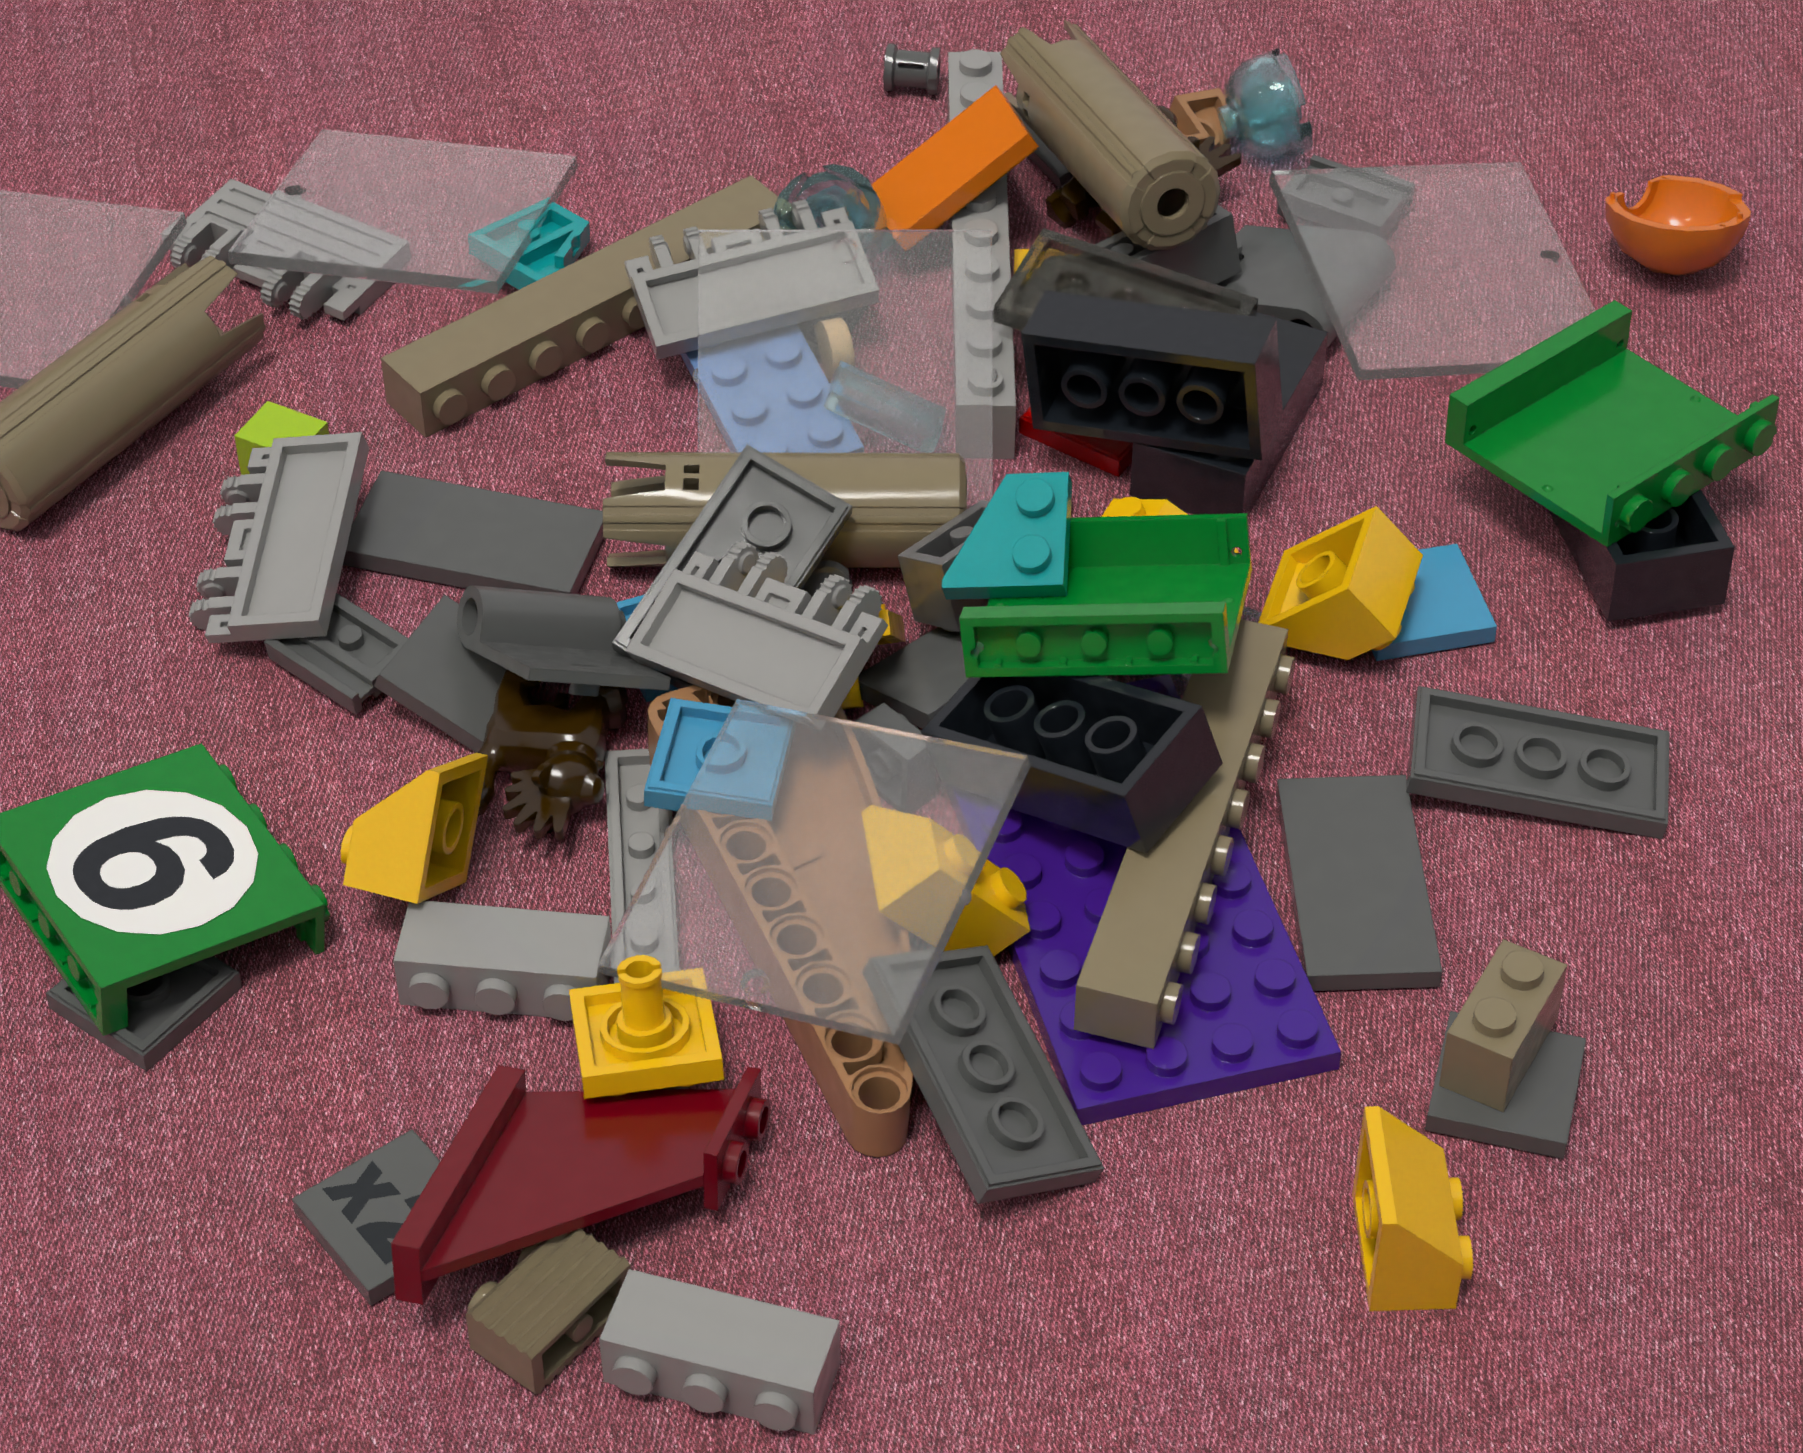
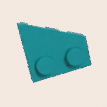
M551 201L468 242L469 261L519 290L574 263L590 242V223Z
M1069 472L1005 475L942 579V591L946 600L1067 596L1072 481Z

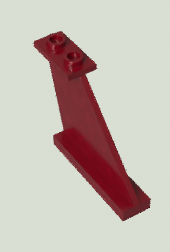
M498 1065L391 1243L395 1299L424 1305L440 1276L703 1186L704 1208L718 1211L731 1184L739 1185L744 1178L748 1164L749 1147L752 1141H761L768 1127L770 1101L761 1098V1069L748 1066L737 1088L647 1090L627 1093L621 1096H602L584 1099L583 1091L526 1092L524 1069Z

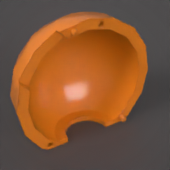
M1661 175L1649 180L1644 195L1633 207L1628 208L1626 206L1624 193L1610 192V196L1605 199L1606 220L1621 251L1652 272L1670 275L1693 274L1713 267L1727 258L1744 236L1749 225L1751 210L1741 200L1743 194L1730 187L1700 178Z

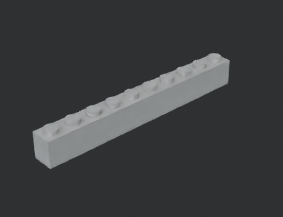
M979 49L965 52H948V123L995 85L1003 93L1001 52H986ZM1005 174L950 218L955 453H959L963 459H1014L1016 397L1007 174Z

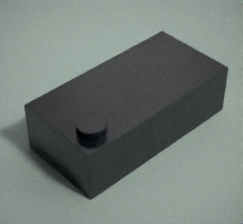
M1045 290L1021 333L1033 429L1262 461L1283 417L1276 319Z
M1218 302L1213 310L1214 312L1277 320L1283 417L1262 461L1133 443L1130 496L1140 499H1165L1182 511L1194 515L1248 513L1249 516L1323 385L1328 332Z
M1702 490L1691 495L1680 506L1672 507L1647 522L1641 530L1635 533L1631 532L1609 547L1599 543L1548 510L1608 622L1725 604L1735 546Z
M1099 675L969 677L921 730L944 787L1144 853H1148L1223 764L1201 705Z

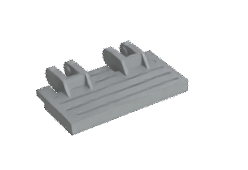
M233 179L224 184L163 239L164 248L172 251L170 261L175 268L184 263L190 268L204 258L213 256L219 261H224L227 266L238 273L237 278L262 287L260 298H262L264 304L273 308H279L280 305H283L284 301L287 302L290 299L288 303L290 304V314L303 320L304 318L308 319L309 316L311 317L312 313H316L323 305L326 314L344 321L353 312L361 315L412 266L409 248Z
M806 199L792 202V219L799 234L786 237L783 236L778 217L774 214L772 207L759 210V225L765 242H763L758 228L712 239L711 246L714 255L710 256L707 254L697 226L683 229V246L690 260L673 264L670 249L662 235L650 237L649 247L655 269L652 268L648 255L624 261V265L656 359L879 304L878 286L852 220L849 221L845 208L841 207L821 212L823 228L818 229Z
M362 432L274 438L272 447L252 448L247 467L250 474L240 475V477L234 475L233 477H228L227 480L224 479L220 495L221 499H224V503L228 504L226 506L221 505L220 508L216 509L212 523H214L213 527L217 529V532L230 537L224 558L227 567H219L216 570L211 568L210 570L204 569V572H200L196 588H198L197 592L201 593L200 596H204L206 599H196V602H192L188 615L190 618L189 622H192L193 626L206 631L205 637L209 643L327 636L369 452V446Z
M737 541L735 545L732 544L731 549L727 550L728 554L722 558L720 563L713 557L695 551L683 571L673 570L625 651L637 663L824 735L888 627V624L879 618L878 615L880 610H882L881 604L883 603L881 601L882 595H879L880 591L867 585H859V588H855L853 592L851 591L852 585L849 584L850 580L834 574V576L829 575L828 578H824V582L820 583V589H817L812 597L807 591L785 584L784 579L788 576L787 570L789 568H787L788 562L785 561V557L770 551V553L765 552L764 555H760L759 558V551H756L757 547L743 541L741 543Z

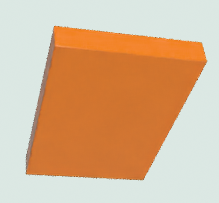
M995 85L867 187L866 191L892 237L906 253L1037 150L1039 146L1006 96Z

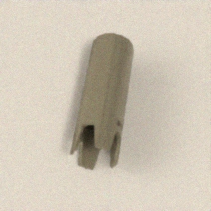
M1064 19V29L1072 40H1062L1052 45L1024 27L1018 30L1014 36L1008 39L1006 47L1000 53L1003 61L1018 83L1016 98L1010 92L1003 94L1016 113L1134 244H1140L1149 250H1171L1190 242L1201 230L1203 231L1217 210L1221 191L1217 171L1208 162L1209 160L1077 24H1071Z
M213 256L204 258L190 268L186 263L182 264L0 402V528L11 531H21L263 339V332L266 330L263 313L257 314L236 327L223 332L219 327L215 326L214 322L205 312L237 276L238 273L227 266L224 261H219Z
M606 452L605 463L607 466L665 470V476L611 482V497L603 498V538L663 545L665 549L609 553L607 566L664 567L741 452ZM761 452L852 505L851 516L821 561L831 560L840 563L846 568H901L897 555L967 510L965 460L959 453Z

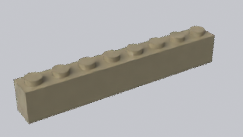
M750 175L382 357L381 364L386 402L426 438L645 327L625 270L624 261L648 255L651 266L655 269L649 247L650 237L662 235L668 243L673 264L690 260L683 246V229L697 226L707 254L710 256L714 255L711 246L712 239L758 228L762 240L765 242L759 225V210L772 207L774 214L778 217L783 236L793 235L792 207Z
M1241 619L1228 673L1191 674L1182 700L1203 707L1223 764L1148 853L1127 847L1076 984L1074 1030L1154 1049L1162 1024L1174 1025L1183 994V984L1177 983L1180 972L1192 974L1200 946V934L1194 933L1197 923L1208 925L1211 920L1217 896V885L1211 884L1214 874L1225 877L1234 843V838L1228 837L1230 828L1241 830L1243 827L1250 797V791L1244 790L1246 782L1257 784L1264 762L1265 745H1261L1260 741L1262 737L1273 738L1281 707V701L1275 700L1277 693L1287 695L1291 687L1296 658L1286 655L1288 629Z

